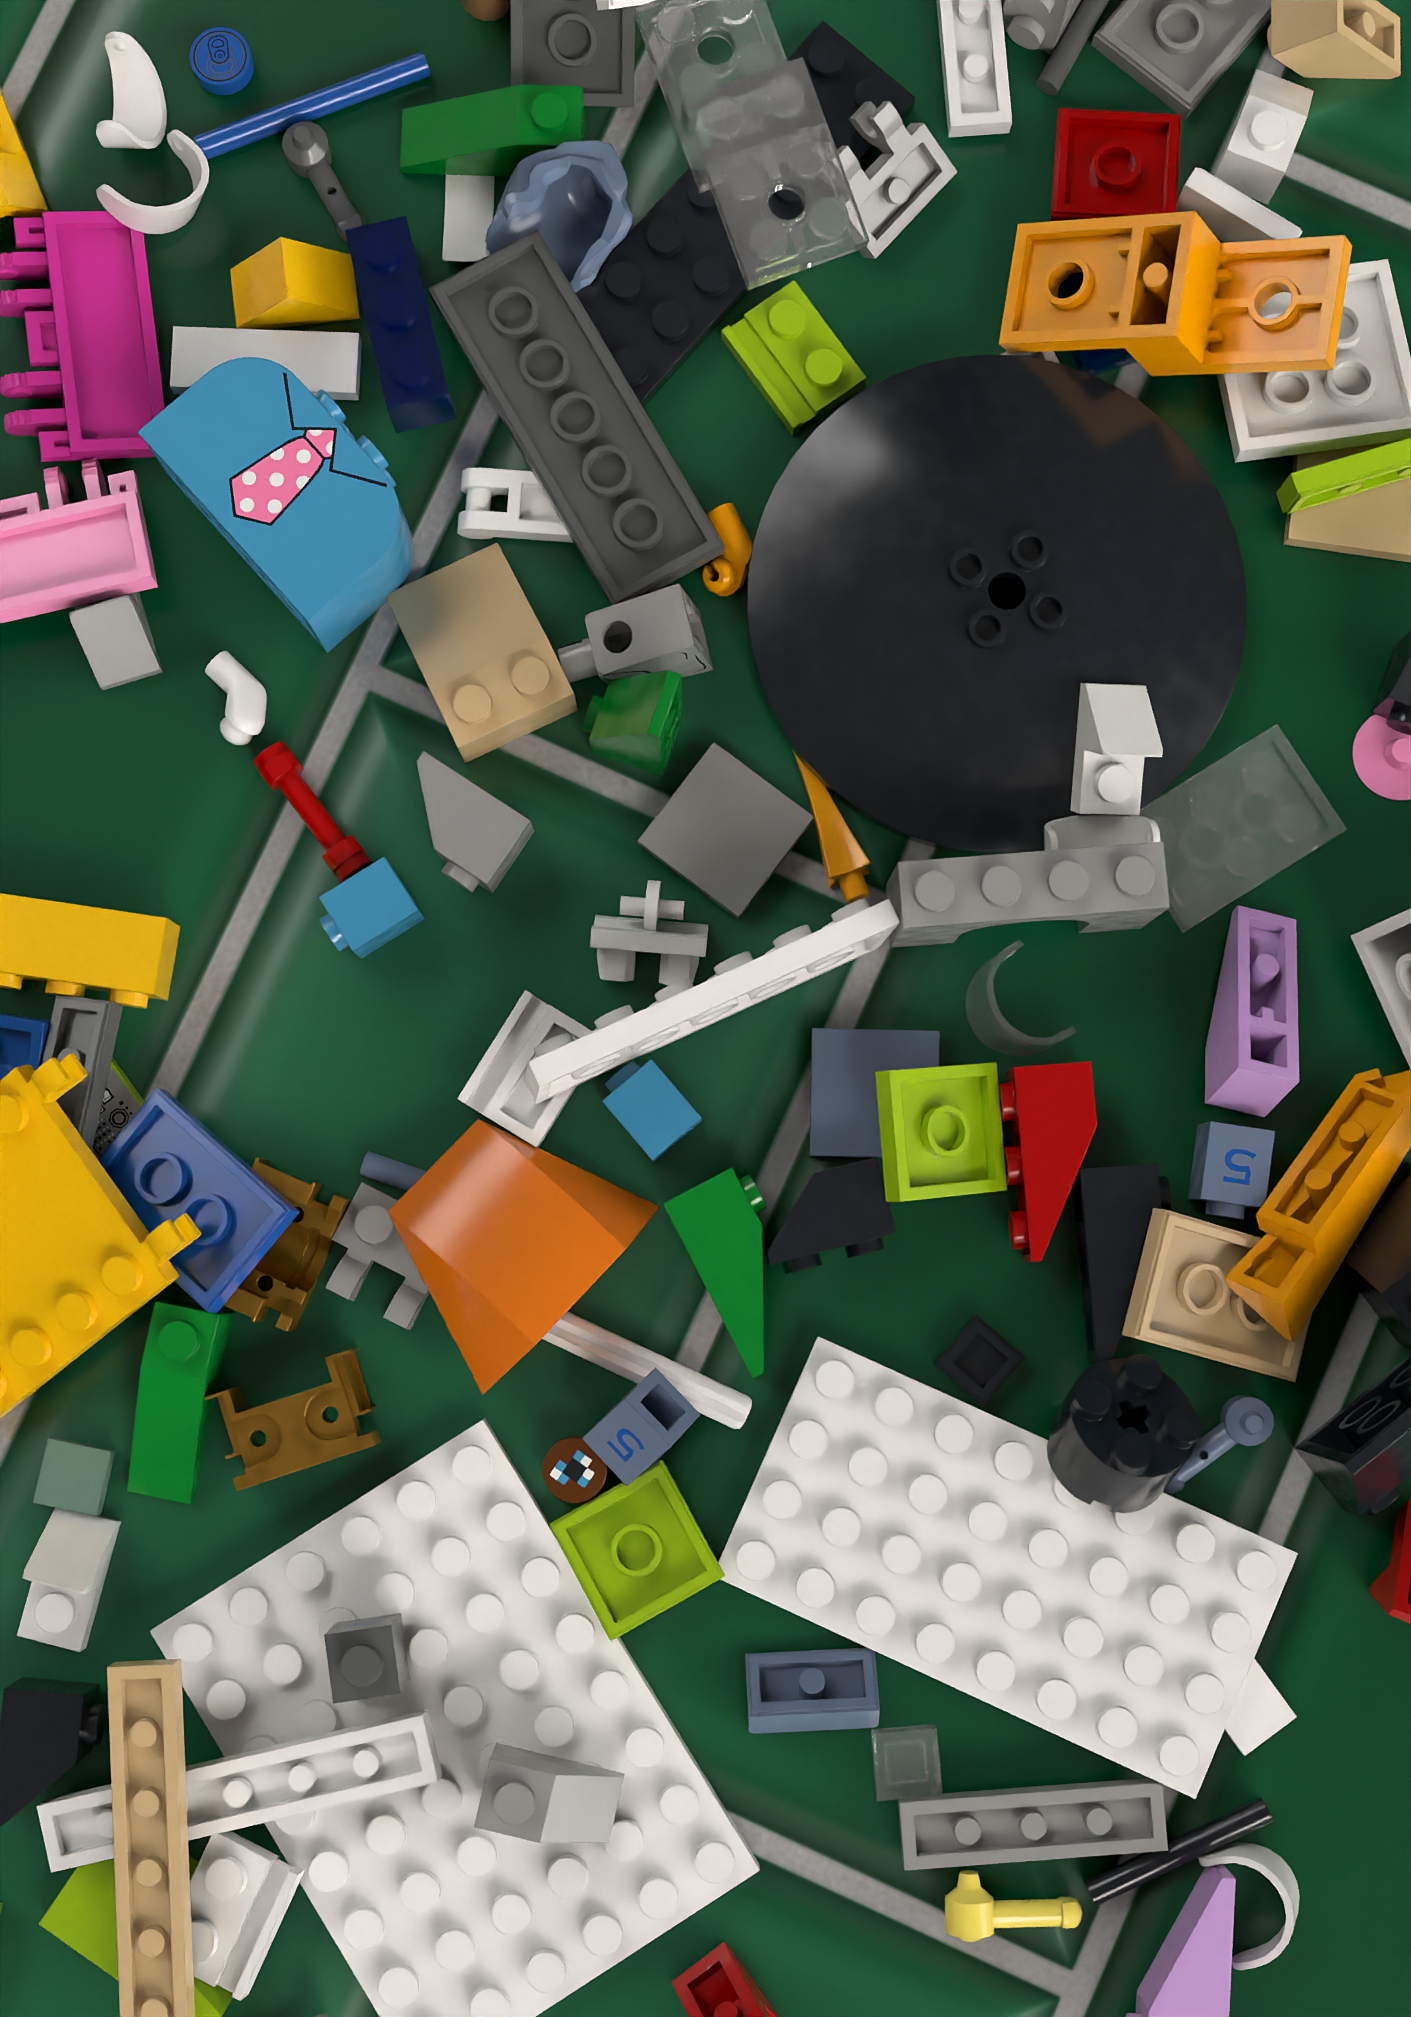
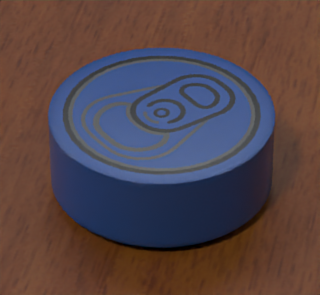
M227 27L210 28L202 32L191 46L189 59L192 70L199 84L208 92L216 95H231L241 91L250 82L254 73V59L247 41L237 31Z

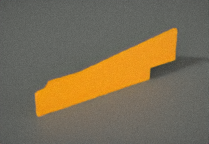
M1378 1068L1355 1074L1256 1213L1259 1230L1267 1234L1225 1277L1228 1287L1277 1332L1290 1341L1294 1342L1298 1338L1411 1147V1070L1385 1077L1381 1075Z

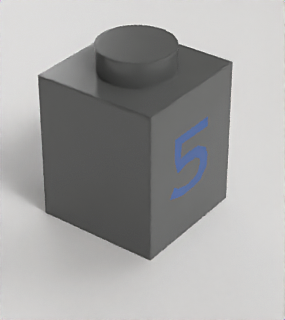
M401 1613L338 1622L324 1635L333 1704L399 1694L410 1680Z

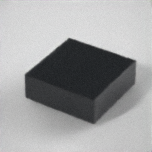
M974 1314L933 1363L980 1405L985 1406L1026 1357L979 1316Z

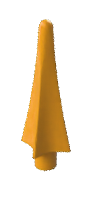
M793 751L804 782L812 815L814 816V824L828 888L839 884L847 904L869 897L870 892L863 875L870 873L867 869V866L871 864L870 860L849 829L825 785L800 761Z

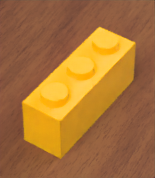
M0 893V988L21 990L22 981L25 979L45 982V993L56 996L59 994L84 998L85 989L109 992L108 1001L127 1007L147 1009L148 998L168 1001L180 926L164 917Z

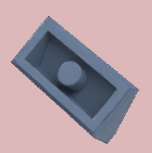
M870 1648L745 1654L748 1726L750 1733L875 1728L879 1725L880 1705L874 1650Z

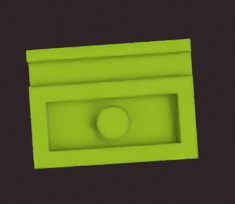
M795 280L745 313L742 320L731 327L728 325L721 330V340L792 436L797 434L805 424L813 419L817 420L865 386L866 376Z

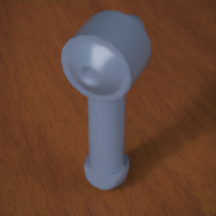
M1237 1395L1230 1398L1222 1407L1220 1424L1196 1441L1190 1458L1163 1492L1173 1494L1182 1490L1186 1481L1237 1443L1245 1446H1256L1265 1442L1271 1435L1274 1427V1418L1270 1408L1262 1400L1249 1395Z

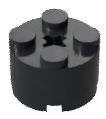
M1134 1354L1128 1358L1107 1359L1088 1367L1078 1377L1055 1412L1050 1423L1047 1458L1057 1479L1077 1499L1089 1505L1095 1500L1105 1505L1114 1506L1111 1512H1135L1146 1508L1156 1501L1190 1458L1196 1441L1201 1435L1202 1424L1184 1391L1172 1378L1162 1372L1160 1365L1153 1358L1143 1354Z

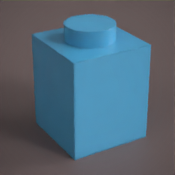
M385 857L377 860L319 897L328 912L319 921L331 941L339 951L350 946L351 950L361 959L425 919L396 871Z
M652 1059L641 1068L632 1060L605 1083L611 1094L602 1101L603 1104L653 1162L702 1122L701 1116Z

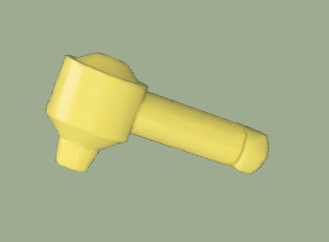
M973 1870L960 1871L957 1887L945 1895V1933L965 1942H975L994 1934V1928L1078 1927L1082 1917L1081 1905L1073 1897L1060 1896L1057 1899L994 1901V1897L981 1887L978 1872Z

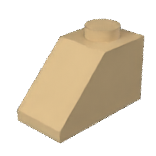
M1271 0V24L1267 31L1271 56L1302 77L1392 79L1401 76L1400 17L1377 0Z

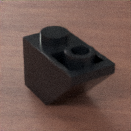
M875 1157L813 1173L765 1252L768 1265L782 1262L784 1272L788 1274L823 1265L819 1252L844 1246L847 1258L885 1249L882 1236L897 1232L889 1202H886L885 1186L878 1158Z

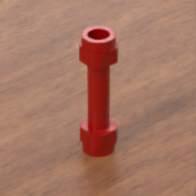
M284 741L269 746L254 759V766L273 791L281 790L326 851L322 858L341 883L373 863L353 835L345 836L302 778L300 773L304 768Z

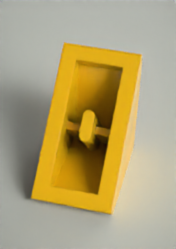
M280 237L230 269L236 329L269 330L361 319L354 259L350 254Z

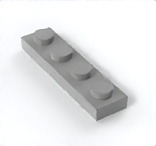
M1151 1778L897 1797L904 1870L1168 1851L1162 1783Z

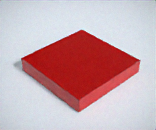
M1058 108L1050 221L1177 212L1182 114Z

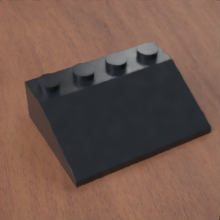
M1411 1354L1294 1447L1343 1510L1357 1516H1361L1365 1512L1368 1515H1374L1387 1508L1400 1495L1397 1486L1411 1476Z

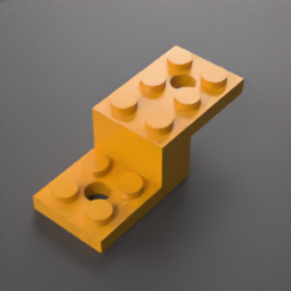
M1196 211L1018 224L999 345L1008 353L1125 348L1151 376L1334 370L1352 244L1345 235L1220 243ZM1082 272L1084 277L1080 289L1068 298H1058L1060 284L1069 275ZM1281 292L1291 293V303L1282 315L1272 319L1262 318L1263 307L1273 295Z

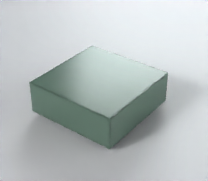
M57 1437L48 1438L33 1503L93 1516L102 1514L116 1450Z

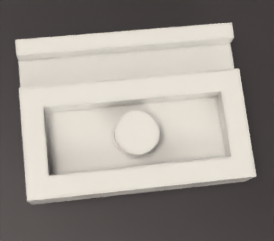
M525 990L457 1099L536 1148H539L576 1086L535 1104L524 1082L528 1062L536 1056L534 1048L553 1037L570 1032L575 1041L590 1034L592 1031Z
M232 1831L211 1835L190 1881L193 1975L213 1987L216 1985L221 1986L232 1992L233 1998L241 2001L249 1994L305 1869L297 1865L292 1867L279 1860L278 1855Z

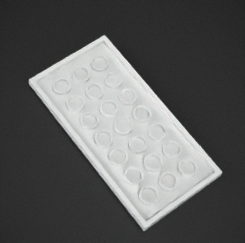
M818 1336L718 1561L725 1574V1577L720 1580L1196 1799L1298 1553L1164 1492L1151 1505L1130 1513L1111 1512L1114 1506L1105 1505L1095 1500L1089 1505L1074 1497L1055 1476L1047 1458V1443L1049 1440Z

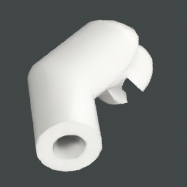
M222 651L210 661L205 669V673L227 693L226 717L220 722L222 736L234 745H246L251 741L253 735H258L265 724L267 694L263 685L228 651Z

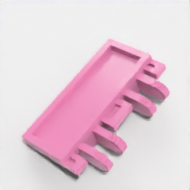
M86 459L82 461L81 473L88 500L70 504L68 483L59 466L43 470L49 509L42 510L41 498L37 492L0 500V624L158 587L138 480L134 470L107 476L111 495H108L105 477L98 459Z

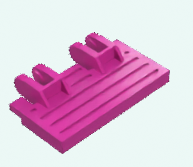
M108 211L42 212V217L13 218L16 248H45L46 252L1 253L0 280H48V289L1 290L0 316L3 318H25L30 367L59 366L60 371L5 374L0 379V391L2 396L12 399L61 398L63 408L9 412L4 417L6 433L24 437L28 435L38 436L41 462L74 461L92 458L155 457L138 433L141 428L165 409L144 233L122 224Z

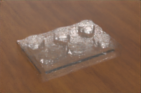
M1275 724L1140 809V814L1137 815L1154 820L1158 824L1160 842L1164 843L1170 904L1168 911L1183 933L1347 830L1278 724Z

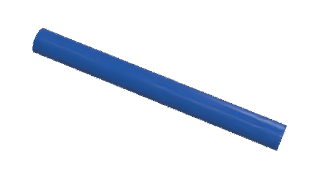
M421 51L197 135L193 139L208 160L283 132L295 123L315 120L431 76L425 56Z

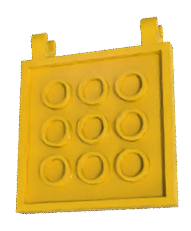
M74 1053L68 1054L60 1062L56 1057L50 1058L36 1070L30 1064L15 1067L0 1080V1419L180 1277L169 1260L202 1234L187 1212L173 1222L171 1219L166 1220L149 1233L56 1100L88 1075Z

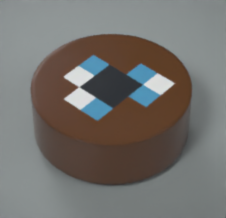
M569 1436L559 1440L550 1448L543 1462L542 1474L548 1490L558 1499L569 1503H580L593 1498L603 1487L608 1473V1466L582 1439L583 1436Z

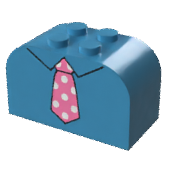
M243 357L226 361L202 376L141 428L138 433L165 473L328 653L387 602L386 597L394 590L402 587L409 576L414 559V543L411 530L394 490L396 483L385 468L389 465L380 451L364 435L355 441L354 436L343 423L347 419L346 416L323 389H320L313 395L290 370L271 360Z

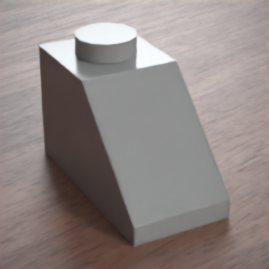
M423 751L417 760V766L433 847L439 858L446 863L441 872L471 893H473L478 884L493 893L534 833L531 821Z
M496 1743L489 1760L474 1827L537 1843H609L625 1773Z

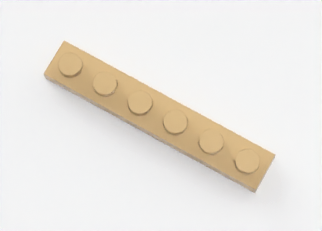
M181 1659L114 1662L107 1667L120 2017H195Z

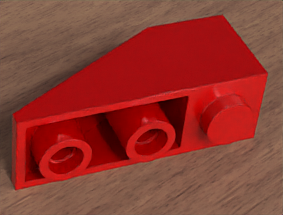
M1091 1061L1013 1067L1006 1071L1007 1083H998L1001 1121H1010L1012 1147H1004L1007 1186L1016 1185L1018 1211H1009V1235L1012 1249H1022L1023 1262L1042 1261L1097 1128Z

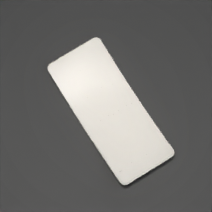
M446 175L443 261L478 262L488 256L486 254L485 238L494 214V176Z

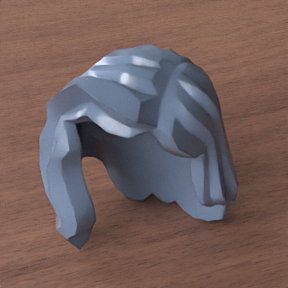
M598 140L563 142L555 149L540 151L520 161L505 187L496 215L487 229L485 238L486 254L489 256L538 229L574 292L576 293L590 285L596 278L603 262L613 248L626 237L632 225L633 214L625 198L628 189L627 176L612 144Z

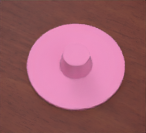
M1375 714L1361 726L1354 739L1352 757L1355 770L1365 786L1375 794L1391 800H1410L1411 735L1393 730L1386 724L1387 718Z

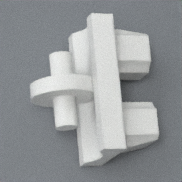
M648 880L646 898L621 896L620 915L642 916L644 919L595 916L594 926L591 928L590 947L597 948L600 979L623 982L633 981L636 951L661 953L659 983L671 985L686 978H690L693 983L699 964V957L706 956L708 925L658 920V918L683 920L684 901L660 899L661 881Z

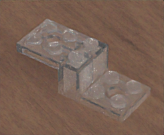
M655 0L635 7V19L699 193L708 190L712 192L747 290L866 248L869 237L804 59L801 57L789 62L787 61L766 1ZM708 37H720L730 44L733 55L723 64H709L699 55L697 49L699 44ZM787 189L798 194L803 201L804 211L802 214L792 220H783L776 217L768 205V199L774 192Z

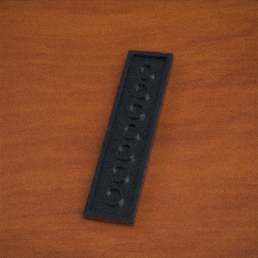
M823 20L613 250L601 265L593 282L575 293L643 408L838 193L819 179L809 166V160L824 145H830L835 152L842 145L849 146L859 161L860 166H862L878 147L864 139L849 118L864 102L871 101L876 108L883 101H890L902 121L914 108L915 96Z

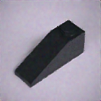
M1158 1163L1079 1169L1073 1183L1072 1198L1088 1363L1095 1364L1114 1357L1122 1337L1153 1208L1171 1211L1169 1181L1166 1176L1159 1177Z

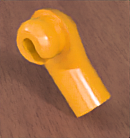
M734 503L720 505L707 514L708 519L725 546V553L714 558L710 565L704 566L702 581L709 591L719 596L731 595L744 585L748 575L753 542Z

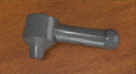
M301 121L293 124L286 130L282 141V148L289 167L295 174L303 178H310L337 225L336 232L341 239L351 244L360 242L367 232L366 220L361 214L357 213L330 166L332 152L326 133L319 125L313 122Z

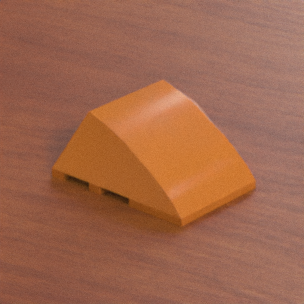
M478 1119L387 1213L423 1283L426 1284L452 1339L455 1340L481 1395H483L547 1334L627 1249L660 1206Z

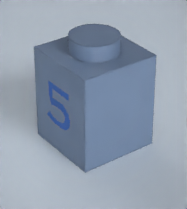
M1212 1121L1198 1124L1188 1200L1205 1202L1206 1215L1244 1220L1245 1209H1260L1267 1197L1275 1131Z
M655 1367L614 1405L582 1439L617 1477L628 1486L671 1448L701 1414Z

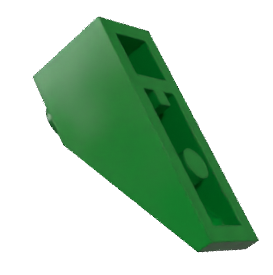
M520 84L403 109L400 171L401 173L511 177L517 164L528 156L543 150L555 149L563 142L585 141L586 115L583 86Z
M666 670L610 680L604 697L595 694L592 697L583 723V731L591 733L589 742L592 753L663 776L683 719L682 675Z
M730 1168L664 1202L663 1205L752 1378H755L764 1373L762 1224L757 1213L767 1209L750 1174L738 1179L733 1168Z
M175 1300L155 1301L140 1368L127 1492L186 1504L193 1503L216 1399L215 1397L205 1400L204 1397L217 1393L234 1312L219 1310L218 1313H211L195 1304Z

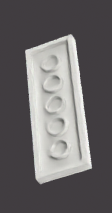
M866 898L855 901L834 912L831 915L833 921L825 925L821 930L812 933L808 925L795 928L773 941L775 948L759 958L753 960L750 952L746 951L721 962L714 967L716 974L706 982L693 986L690 978L680 980L655 993L654 996L657 1001L644 1010L634 1014L631 1006L626 1005L595 1020L594 1023L597 1028L582 1038L574 1041L570 1032H567L541 1043L534 1048L536 1056L528 1062L524 1081L534 1103L538 1104L878 949L900 923L890 900L887 899L870 907Z

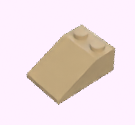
M498 543L400 587L386 597L465 763L578 710L574 692Z

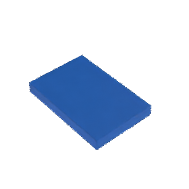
M158 1087L98 1158L100 1164L149 1233L166 1220L171 1219L173 1222L186 1212L202 1234L169 1261L180 1275L175 1282L207 1312L218 1313L300 1212L168 1091Z

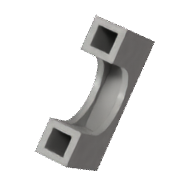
M1163 842L904 861L897 863L886 884L887 899L890 900L900 920L899 925L890 934L891 948L954 943L962 933L967 931L1030 921L1077 920L1078 933L1141 929L1170 908Z

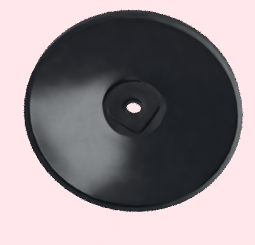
M985 354L953 357L930 362L892 375L865 389L846 402L812 432L793 455L776 482L762 513L751 551L747 575L746 623L749 649L756 678L771 715L783 737L800 761L832 794L852 810L876 825L906 839L943 850L975 855H995L1045 851L1044 826L1046 823L1059 818L1086 815L1070 810L1081 683L1146 686L1162 743L1163 754L1162 757H1144L1140 810L1159 797L1185 772L1209 740L1233 692L1242 661L1246 635L1247 592L1244 565L1236 532L1224 501L1208 472L1195 454L1165 421L1139 400L1115 385L1085 371L1053 361L1031 357ZM997 578H1008L1014 581L1021 591L1022 599L1020 605L1009 610H1004L994 605L988 594L990 582Z

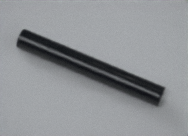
M1259 1797L1167 1841L1168 1851L1144 1852L1085 1880L1084 1883L1095 1906H1098L1273 1822V1819L1263 1799Z

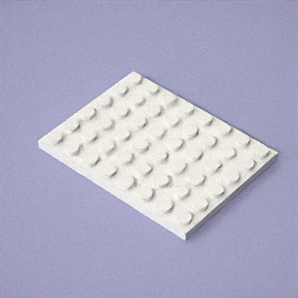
M486 1418L150 1630L166 1659H181L182 1686L224 1757L427 1709L442 1771V1777L438 1782L264 1823L288 1864L292 1867L297 1865L305 1869L300 1880L301 1886L380 2017H536L760 1871L757 1859L620 1637L612 1641L609 1640L560 1544L553 1534L548 1519ZM401 1613L410 1680L402 1692L333 1704L324 1635L338 1622ZM496 1743L625 1773L609 1843H537L475 1828V1819L489 1760Z

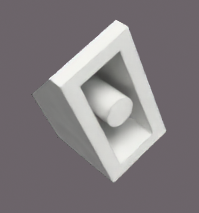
M1257 69L1214 176L1246 196L1268 204L1286 172L1307 119L1314 91Z

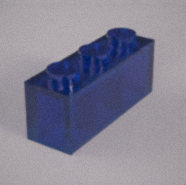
M402 216L345 230L386 406L396 433L456 420L407 217Z

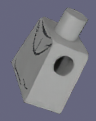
M680 584L672 585L587 614L585 616V623L589 638L558 646L560 664L569 683L599 675V678L608 685L612 679L666 670L679 673L682 677L714 670L700 610ZM631 643V644L629 645V647H628L625 651L622 652L623 648H624L627 644Z

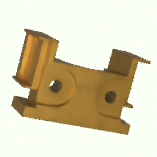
M256 1157L252 1169L295 1208L300 1207L304 1212V1217L300 1222L293 1220L224 1306L252 1317V1322L263 1321L268 1308H273L282 1312L275 1327L288 1332L296 1330L335 1243L332 1238L352 1200L341 1195H334L330 1205L322 1203L317 1198L323 1184L312 1182L311 1185L269 1167V1160ZM267 1275L273 1279V1286L270 1290H266L263 1287V1279Z
M358 1347L325 1357L332 1382L270 1403L247 1409L240 1386L204 1397L205 1400L218 1397L234 1453L225 1456V1459L242 1455L246 1469L245 1473L233 1478L236 1491L375 1446L381 1442L378 1429L362 1434L357 1418L359 1415L377 1409L376 1406H372L356 1351L359 1350ZM329 1407L337 1409L338 1418L336 1421H332L327 1417V1409ZM258 1430L265 1433V1444L257 1442L255 1435Z

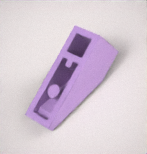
M1237 905L1232 911L1205 1048V1103L1265 1117L1299 1083L1296 919Z
M1224 1864L1206 1866L1137 1989L1136 2013H1127L1126 2017H1229L1236 1878Z

